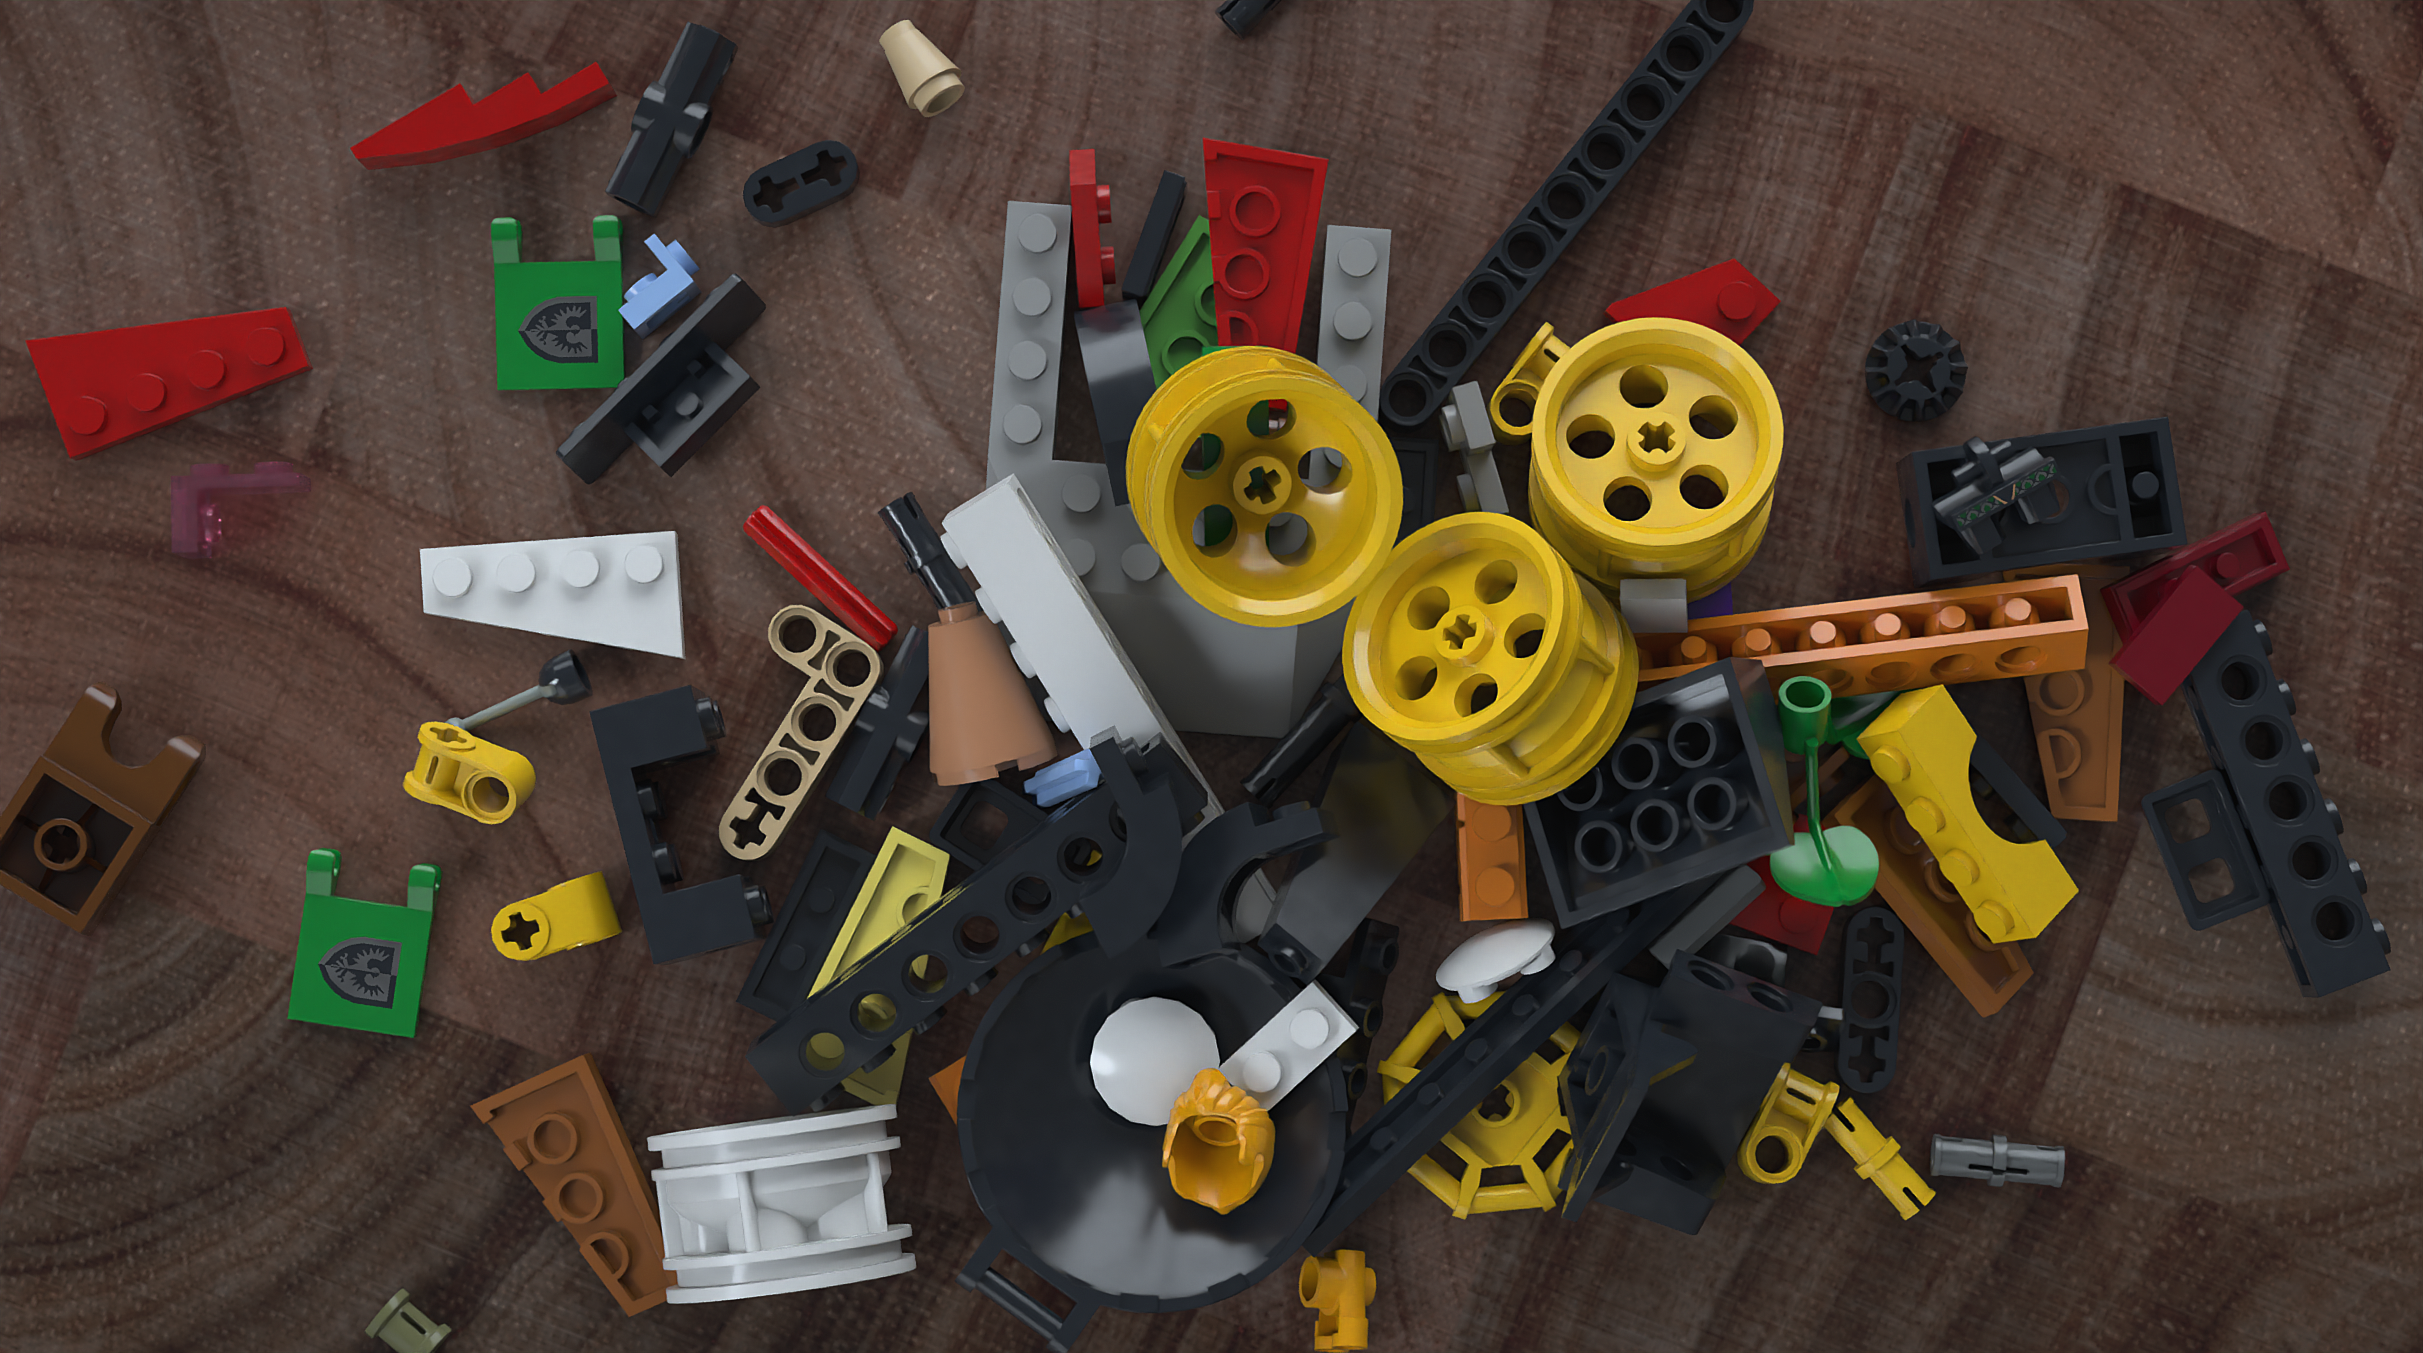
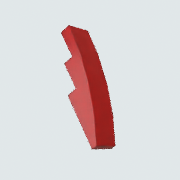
M597 62L544 93L541 92L539 86L529 73L524 74L477 103L473 101L470 94L459 83L352 146L350 149L355 158L367 170L436 163L496 149L559 126L616 97L617 94Z

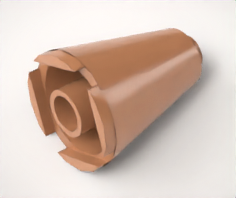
M975 601L956 604L938 610L940 621L928 626L930 772L932 773L934 783L938 782L940 786L987 780L999 777L998 771L1017 765L1019 771L1056 757L1055 739L998 624H994L984 611L978 612Z

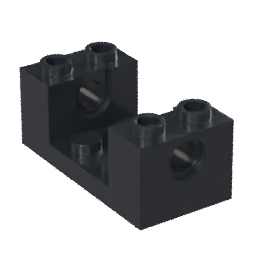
M2168 417L1984 442L1990 450L2008 440L2015 449L2016 454L2032 446L2044 459L2049 456L2054 458L2062 475L2052 482L2060 488L2064 496V506L2059 515L2047 517L2040 522L2028 524L2023 521L2014 503L1996 512L2007 537L2003 543L1984 554H1977L1969 549L1954 529L1937 519L1930 504L1958 488L1950 472L1968 462L1963 445L1914 451L1896 463L1914 589L1978 580L1990 573L2102 558L2103 563L2161 555L2188 544Z
M687 685L589 711L653 964L670 965L767 939L764 925L774 923L773 911L766 887L754 885L752 877H743V875L739 874L676 891L674 883L683 881L684 875L677 848L674 843L668 845L667 841H663L659 825L660 820L668 818L665 798L660 783L658 781L652 782L651 779L647 778L646 774L720 754L717 739L727 737L718 701H712L711 697H705V693L692 685Z

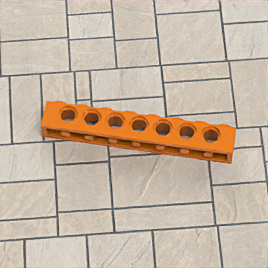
M2078 574L1688 620L1687 633H1633L1639 661L1636 693L1728 657L1762 660L1776 705H1778L1781 685L1788 679L1798 676H1809L1823 681L1831 690V698L1933 687L1942 684L1950 685L2084 669L2089 628Z

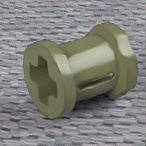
M402 1288L380 1310L364 1332L371 1339L379 1336L398 1353H435L448 1338L452 1329L446 1324L437 1326L409 1302L411 1294Z

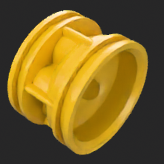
M1657 317L1627 320L1604 327L1580 340L1551 369L1540 389L1535 404L1531 440L1532 457L1528 485L1529 513L1533 529L1563 556L1573 572L1591 582L1612 603L1621 605L1620 585L1621 580L1624 579L1686 580L1687 603L1700 600L1727 585L1748 565L1764 538L1772 506L1774 484L1778 475L1782 454L1784 431L1782 413L1775 391L1764 371L1744 349L1729 338L1705 326L1685 320ZM1638 403H1660L1651 408H1637L1630 405ZM1694 415H1698L1714 425L1726 437L1706 439L1693 430L1689 420ZM1588 431L1606 432L1614 441L1613 447L1606 455L1595 459L1580 457L1570 449L1569 444L1574 438ZM1702 475L1712 480L1719 487L1725 500L1712 509H1698L1689 505L1682 498L1679 488L1687 477ZM1629 485L1637 486L1648 497L1650 502L1648 513L1635 521H1621L1611 516L1604 506L1607 498L1618 488Z
M1260 346L1234 347L1207 354L1182 367L1154 392L1144 406L1131 434L1127 450L1126 485L1128 498L1134 517L1144 536L1160 556L1173 578L1186 593L1209 611L1241 624L1258 627H1287L1307 623L1336 611L1361 593L1375 578L1387 560L1397 538L1403 509V485L1398 460L1388 437L1373 416L1326 371L1313 362L1285 350ZM1285 399L1288 404V417L1285 424L1277 432L1270 435H1257L1248 430L1247 416L1255 404L1262 400ZM1210 433L1218 436L1221 449L1219 457L1212 467L1202 472H1189L1181 467L1189 449L1201 434ZM1320 447L1338 450L1341 454L1342 466L1338 476L1332 482L1324 486L1314 487L1301 481L1298 474V464L1305 453ZM1260 466L1264 471L1262 480L1265 484L1259 489L1253 490L1249 485L1252 482L1249 472L1253 468ZM1213 504L1227 507L1233 519L1232 529L1227 538L1214 546L1196 544L1192 533L1194 521L1198 514L1204 508ZM1282 512L1297 514L1303 517L1307 524V536L1303 545L1295 552L1286 555L1270 552L1265 541L1267 524L1271 518Z
M1469 512L1449 516L1426 525L1395 546L1375 578L1357 595L1347 619L1342 646V664L1347 688L1363 715L1399 745L1415 752L1419 760L1430 771L1455 791L1469 799L1492 805H1518L1537 801L1563 790L1585 775L1606 754L1622 731L1630 714L1638 685L1639 661L1637 646L1632 630L1620 610L1591 582L1573 572L1563 556L1534 529L1522 521L1499 513ZM1543 629V636L1536 653L1526 658H1516L1515 641L1526 632ZM1497 684L1498 694L1496 701L1483 710L1471 714V700L1477 686Z

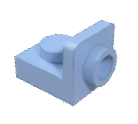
M655 234L644 242L667 271L658 278L654 273H651L636 282L624 295L628 302L618 310L642 339L646 338L701 293V290L691 278L699 270V267L676 239L665 247Z

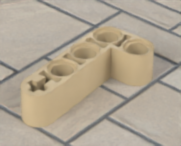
M790 605L781 609L771 620L768 628V638L772 649L783 660L811 678L726 810L719 825V838L724 849L732 856L745 861L764 860L779 848L853 731L858 716L872 690L878 684L881 685L884 678L883 662L879 654L872 647L820 613L803 605ZM797 619L812 621L816 628L814 644L802 653L788 651L783 643L785 628ZM850 653L866 655L871 664V672L868 679L856 687L842 685L837 677L839 661ZM825 706L830 708L836 717L834 733L823 741L809 740L803 731L805 715L815 707ZM783 760H792L799 765L802 772L800 786L794 793L787 796L776 795L769 785L770 771L776 763ZM757 791L766 801L786 809L780 819L774 813L768 811L759 826L760 831L766 835L764 842L761 845L750 842L743 849L739 845L743 835L736 830V826L741 819L749 822L754 821L763 806L751 802Z

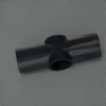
M689 21L687 22L659 81H653L648 86L637 106L631 124L633 135L618 161L611 180H609L605 190L608 196L642 214L657 218L685 158H692L705 137L713 114L711 104L724 82L729 67L735 59L738 51L736 43L701 24L697 25Z
M912 625L908 634L905 635L882 685L878 684L872 690L852 731V735L855 738L825 797L874 822L879 813L882 812V808L895 786V781L904 763L912 761L929 729V648L927 631Z

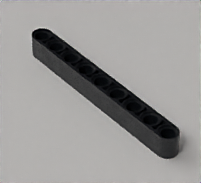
M1690 0L1386 378L1379 393L1378 414L1380 420L1387 428L1397 433L1409 434L1420 430L1429 422L1448 398L1451 389L1456 387L1739 36L1753 12L1754 0H1730L1736 7L1737 19L1728 23L1718 22L1708 14L1706 9L1707 0ZM1676 45H1684L1691 48L1697 56L1698 67L1689 72L1673 68L1668 62L1667 50ZM1638 93L1651 96L1658 104L1659 116L1650 121H1642L1635 118L1629 112L1627 99ZM1598 142H1605L1614 146L1620 156V165L1611 170H1601L1595 167L1589 160L1587 154L1588 147ZM1557 191H1568L1579 200L1581 213L1572 219H1561L1551 212L1548 205V197ZM1517 240H1529L1540 249L1542 262L1530 269L1521 268L1510 259L1508 246ZM1481 288L1496 292L1503 304L1502 312L1492 318H1482L1476 315L1470 308L1468 302L1469 295ZM1441 337H1448L1457 341L1463 351V361L1457 366L1450 368L1437 365L1429 354L1430 343ZM1398 387H1412L1422 395L1424 409L1418 415L1402 417L1391 408L1389 403L1390 393Z

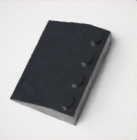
M1728 657L1636 693L1630 714L1622 731L1610 749L1592 769L1563 790L1543 799L1523 804L1562 929H1569L1795 845L1782 723L1762 660Z

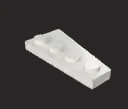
M675 531L420 549L423 608L426 614L685 659L678 535Z

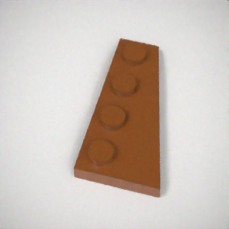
M1873 769L1821 821L1826 829L1837 826H1852L1868 836L1875 846L1879 859L1878 878L1875 884L1876 890L1983 1018L1997 1013L2033 975V971L2017 941L1993 944L1988 935L1978 927L1974 914L1954 884L1944 876L1939 862L1919 832L1909 824L1905 811L1885 781Z

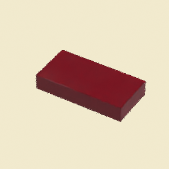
M2189 565L2108 664L2153 704L2163 706L2244 607L2197 565Z

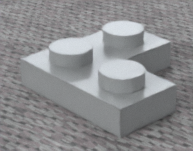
M1478 381L1453 387L1445 403L1446 407H1442V415L1438 416L1447 451L1459 450L1465 474L1456 476V482L1466 513L1477 511L1507 515L1509 509L1491 451L1496 442Z

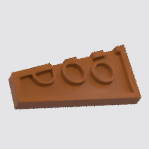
M2061 563L2003 571L2004 583L2078 574L2089 628L2085 668L2023 676L2050 813L2058 820L2117 823L2124 677L2108 663L2123 644L2100 592V588L2129 575L2130 566Z
M591 1052L470 1106L482 1123H488L505 1145L503 1151L519 1171L524 1170L545 1198L542 1202L556 1221L564 1223L581 1246L579 1250L629 1317L667 1301L666 1288L677 1285L678 1281L676 1270L663 1269L662 1259L665 1258L660 1211Z

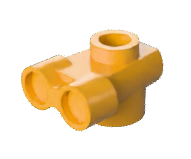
M1334 1250L1325 1252L1324 1257L1316 1256L1314 1258L1309 1256L1304 1261L1299 1277L1300 1299L1305 1307L1319 1308V1321H1315V1351L1347 1353L1350 1350H1365L1368 1348L1369 1319L1365 1318V1306H1369L1374 1299L1376 1276L1372 1268L1365 1267V1252Z

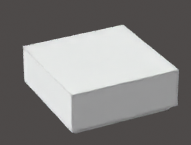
M1621 580V614L1626 618L1632 633L1688 632L1686 580Z

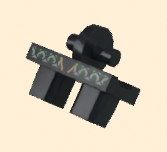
M1973 437L1963 443V450L1968 462L1950 472L1958 488L1930 503L1939 521L1954 529L1969 549L1977 554H1984L2003 543L2007 537L1996 512L2014 503L2021 519L2031 524L2040 522L2060 510L2052 481L2062 474L2054 458L2049 456L2044 459L2032 446L2016 454L2012 444L2006 440L1989 450L1980 438Z

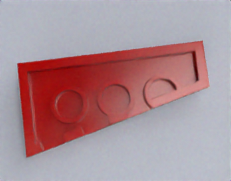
M1203 138L1218 346H1267L1296 354L1329 159ZM1268 399L1270 411L1286 412L1287 401L1285 399Z
M287 307L25 340L68 455L75 461L313 369L292 312Z

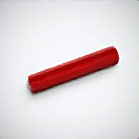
M760 506L746 519L742 526L744 532L870 647L879 652L894 639L898 632L897 625L768 506Z

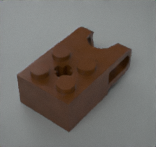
M103 681L87 688L43 756L40 755L0 816V885L78 933L92 936L196 775L206 756V746L204 743L193 736L183 735L171 739L149 764L137 767L120 764L112 755L109 738L115 721L122 711V700L117 690ZM72 830H75L78 834L76 844L80 847V850L74 859L66 857L64 863L59 864L56 860L60 851L56 846L52 845L54 839L59 834L69 837Z

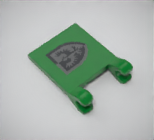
M600 215L594 218L593 239L596 261L521 263L523 244L521 223L511 217L493 219L491 223V240L495 280L497 390L616 388L621 381L626 379L624 317L618 311L624 305V229L621 219L613 215Z
M329 848L311 851L307 862L306 895L287 1019L415 1038L434 913L442 882L443 871L441 867L428 863L413 866L409 875L407 906L335 896L334 893L342 862L341 852Z

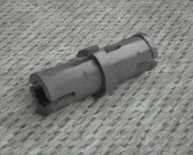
M1934 1134L1930 1151V1175L1987 1179L1988 1186L2002 1187L2004 1181L2050 1185L2060 1188L2064 1177L2065 1151L2063 1146L2052 1147L2007 1142L2006 1136L1992 1135L1990 1141Z

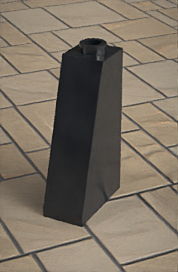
M1359 721L1354 724L1331 753L1311 804L1312 808L1317 807L1334 812L1341 837L1292 853L1257 943L1268 953L1270 961L1278 970L1290 977L1299 978L1307 986L1332 959L1457 803Z

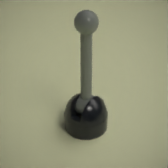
M570 649L554 656L543 665L539 672V684L463 720L460 718H450L445 723L457 726L468 732L539 698L546 697L550 702L568 705L592 696L593 690L583 664L576 653Z

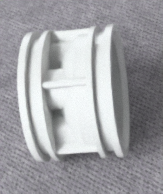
M896 1104L800 1114L795 1117H777L647 1137L648 1150H661L663 1160L662 1168L651 1170L652 1180L656 1181L665 1251V1258L662 1259L663 1269L676 1270L678 1281L677 1285L666 1288L667 1302L677 1304L766 1296L854 1283L916 1269L915 1254L902 1253L900 1239L912 1236L911 1224H887L883 1186L892 1173L889 1150L901 1147L899 1136L887 1137L885 1120L897 1118Z

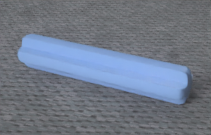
M1088 748L1037 771L1035 777L1023 782L1022 794L1032 796V805L1039 809H1045L1097 787L1098 781L1105 778Z

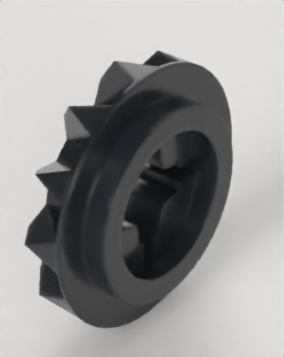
M1913 319L1889 327L1875 340L1866 358L1865 379L1872 398L1886 413L1904 421L1921 422L1944 414L1955 404L1963 393L1968 365L1965 363L1960 342L1944 331L1940 324H1930ZM1901 347L1904 348L1907 354L1911 353L1917 361L1925 357L1929 359L1934 355L1937 356L1939 360L1932 364L1933 367L1926 374L1930 381L1928 386L1933 394L1927 386L1923 387L1918 380H1913L1909 383L1905 381L1899 386L1895 385L1894 381L1902 376L1901 373L1908 367L1907 361L1904 358L1906 354Z

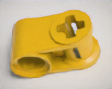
M1547 321L1513 363L1512 367L1514 368L1495 390L1486 407L1494 439L1504 445L1516 446L1532 438L1533 414L1540 389L1556 362L1570 349V347L1553 335L1554 327ZM1509 398H1517L1524 401L1530 408L1532 414L1531 422L1522 427H1513L1507 424L1500 415V403Z
M426 722L421 725L417 737L422 746L415 768L406 773L403 782L405 791L421 801L442 805L472 817L481 823L492 825L502 823L508 819L530 797L535 788L536 775L531 763L518 752L507 750L472 736L469 732L448 723ZM488 777H494L502 781L508 789L509 797L496 793L490 786Z
M600 871L564 882L547 889L545 893L506 906L494 918L491 933L493 943L504 956L515 960L529 961L565 949L569 951L622 933V929L603 873ZM522 914L525 921L537 922L539 924L540 932L534 933L531 936L532 947L527 950L521 942H510L508 939V932L516 928L515 917Z
M1785 1062L1738 1146V1164L1743 1173L1751 1180L1763 1184L1783 1183L1795 1177L1801 1169L1816 1135L1822 1129L1835 1104L1840 1086L1832 1081L1823 1085L1791 1069V1063ZM1787 1090L1808 1100L1809 1104L1788 1094ZM1767 1136L1775 1137L1781 1142L1785 1150L1784 1163L1774 1173H1768L1761 1169L1755 1158L1758 1143Z

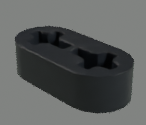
M825 140L812 144L751 174L744 184L743 199L745 207L753 219L763 226L777 228L788 225L850 195L857 186L860 175L856 157L849 147L839 141ZM830 155L835 163L846 161L848 166L840 171L842 182L838 185L830 186L825 178L805 185L804 179L817 174L821 170L819 160L822 157ZM773 182L777 189H784L795 183H798L800 187L782 197L784 208L779 212L773 213L768 205L756 206L755 201L760 200L764 196L761 186L765 183Z

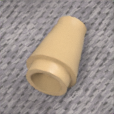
M910 20L900 21L883 33L879 42L885 50L887 59L910 108L919 109L924 117H931L948 109L962 96L965 87L959 80L961 70L916 29Z

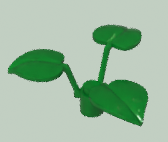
M1798 676L1788 679L1781 685L1777 710L1782 723L1784 748L1791 753L1805 755L1807 816L1810 832L1794 833V846L1770 854L1771 874L1776 883L1789 894L1812 903L1838 907L1843 904L1847 906L1855 905L1866 899L1873 891L1878 878L1879 859L1875 846L1868 836L1852 826H1837L1822 831L1819 807L1818 748L1825 740L1828 744L1832 745L1841 741L1844 748L1851 755L1869 759L1857 741L1859 735L1901 693L1919 690L1920 688L1831 698L1830 688L1817 678Z

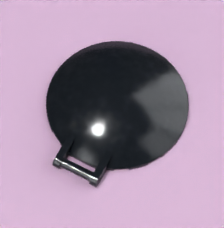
M1155 922L1136 943L1110 960L1095 931L1092 930L1051 947L1026 965L995 998L977 1028L969 1046L961 1073L957 1102V1129L965 1174L973 1195L992 1229L954 1282L969 1293L974 1288L1045 1338L1049 1341L1045 1347L1052 1353H1067L1099 1306L1134 1313L1179 1312L1212 1305L1252 1287L1277 1270L1300 1248L1316 1227L1330 1202L1337 1186L1345 1157L1346 1112L1348 1111L1345 1080L1339 1057L1336 1058L1334 1051L1268 1111L1269 1119L1273 1121L1275 1127L1274 1156L1270 1170L1261 1187L1248 1201L1224 1215L1211 1207L1185 1199L1175 1191L1168 1167H1162V1148L1167 1124L1153 1126L1131 1122L1109 1108L1095 1088L1090 1065L1094 1038L1108 1016L1117 1011L1129 999H1145L1150 997L1180 1001L1199 1013L1215 1034L1220 1067L1302 992L1290 977L1278 970L1268 958L1240 941L1242 950L1240 952L1179 970L1162 967L1158 949V922ZM1001 1250L1075 1302L1065 1319H1062L990 1267Z

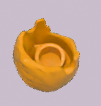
M1215 1068L1201 1070L1195 1075L1187 1092H1182L1175 1100L1174 1107L1170 1110V1118L1162 1148V1167H1168L1175 1191L1183 1198L1211 1207L1222 1215L1244 1204L1258 1191L1270 1170L1275 1143L1273 1121L1269 1119L1267 1110L1260 1108L1257 1100L1252 1096H1246L1245 1090L1237 1086L1231 1087L1227 1078Z

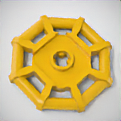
M1496 991L1487 998L1474 1003H1464L1460 995L1445 996L1443 992L1431 997L1433 1004L1389 1058L1386 1061H1379L1376 1072L1382 1075L1384 1105L1421 1071L1414 1068V1066L1444 1030H1446L1452 1040L1456 1039L1465 1030L1462 1020L1477 1019L1506 991ZM1568 1021L1548 1038L1564 1051V1054L1549 1064L1534 1051L1528 1059L1522 1062L1500 1083L1509 1090L1505 1102L1511 1109L1505 1117L1493 1113L1488 1119L1483 1118L1478 1112L1483 1104L1481 1102L1440 1139L1442 1143L1468 1163L1460 1182L1426 1153L1407 1170L1409 1174L1453 1209L1452 1216L1465 1220L1467 1214L1542 1207L1546 1212L1556 1206L1554 1200L1563 1190L1557 1187L1563 1161L1568 1150L1574 1148L1572 1138L1544 1173H1542L1532 1158L1557 1128L1571 1134L1567 1116L1561 1115L1557 1092V1076L1560 1075L1581 1035V1032ZM1520 1165L1524 1179L1527 1182L1479 1187L1482 1168Z

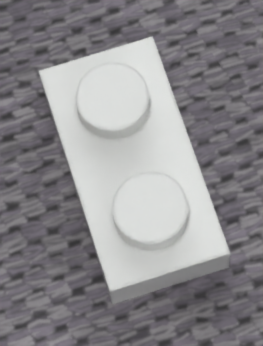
M1314 980L1223 1063L1218 1070L1227 1078L1232 1086L1245 1090L1246 1096H1252L1259 1102L1260 1108H1264L1268 1112L1359 1027L1324 988Z

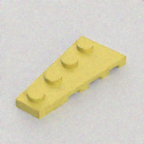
M892 826L808 998L943 896L951 859L950 854ZM929 955L920 956L912 962L914 972L923 980ZM871 994L861 1001L865 1013L874 1019H887L896 1013L894 1003L882 994ZM911 1028L892 1043L896 1048L895 1053L878 1068L866 1074L860 1067L842 1080L841 1083L845 1086V1091L873 1105L896 1104L897 1106L913 1029ZM819 1033L810 1039L812 1048L822 1057L834 1058L845 1051L842 1041L831 1033Z

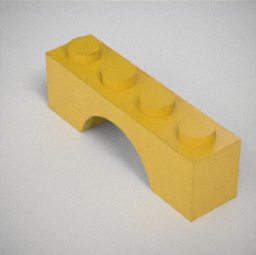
M1943 684L1901 693L1859 735L1857 741L1869 757L1875 773L1885 781L1905 811L1909 824L1919 832L1939 862L1942 873L1954 884L1974 914L1976 924L1988 935L1992 943L2036 938L2079 891L2046 840L2021 844L2011 843L1996 835L1982 820L1971 796L1968 773L1970 755L1977 735Z

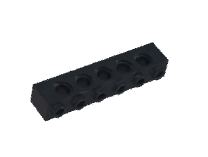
M2247 609L2241 611L2180 686L2212 768L2221 772L2269 890L2270 901L2267 907L2303 997L2319 998L2390 971L2391 969L2385 955L2391 953V945L2381 922L2377 918L2370 919L2361 896L2367 893V884L2363 872L2355 859L2346 858L2338 835L2344 832L2340 814L2330 798L2323 800L2314 777L2320 773V766L2315 751L2306 738L2299 739L2291 716L2296 714L2293 695L2283 679L2276 680L2267 656L2272 655L2273 648L2268 632L2259 619L2252 620ZM2229 665L2241 669L2247 678V691L2240 700L2228 696L2222 687V674ZM2252 725L2264 728L2271 739L2270 751L2262 760L2253 757L2245 745L2246 733ZM2277 784L2287 787L2294 797V809L2285 820L2277 817L2269 806L2270 792ZM2301 844L2311 847L2318 858L2317 870L2309 879L2299 876L2292 863L2293 854ZM2326 904L2334 906L2341 916L2340 931L2330 940L2319 932L2316 924L2317 914Z

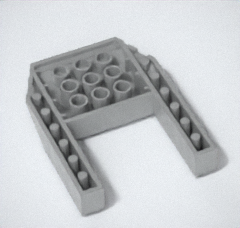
M1008 201L986 490L1014 473L1174 731L1282 739L1300 720L1342 650L1347 619L1356 597L1326 616L1307 623L1287 627H1258L1223 618L1196 602L1173 578L1160 556L1155 552L1139 528L1130 503L1115 507L1106 464L1055 460L1073 236L1072 206ZM1327 225L1316 365L1336 380L1377 421L1391 230ZM1329 447L1310 450L1307 479H1301V481L1314 487L1324 486L1332 482L1341 470L1342 458L1340 452ZM1186 470V471H1189V472H1202V471ZM1203 510L1194 521L1192 533L1194 542L1201 546H1204ZM1282 512L1271 518L1269 551L1278 555H1286L1298 550L1303 545L1307 536L1305 519L1290 512ZM1001 620L997 624L1010 648V645L1016 641L1003 620ZM1020 669L1045 721L1054 722L1044 704V699L1050 695L1039 677L1035 675L1029 679Z

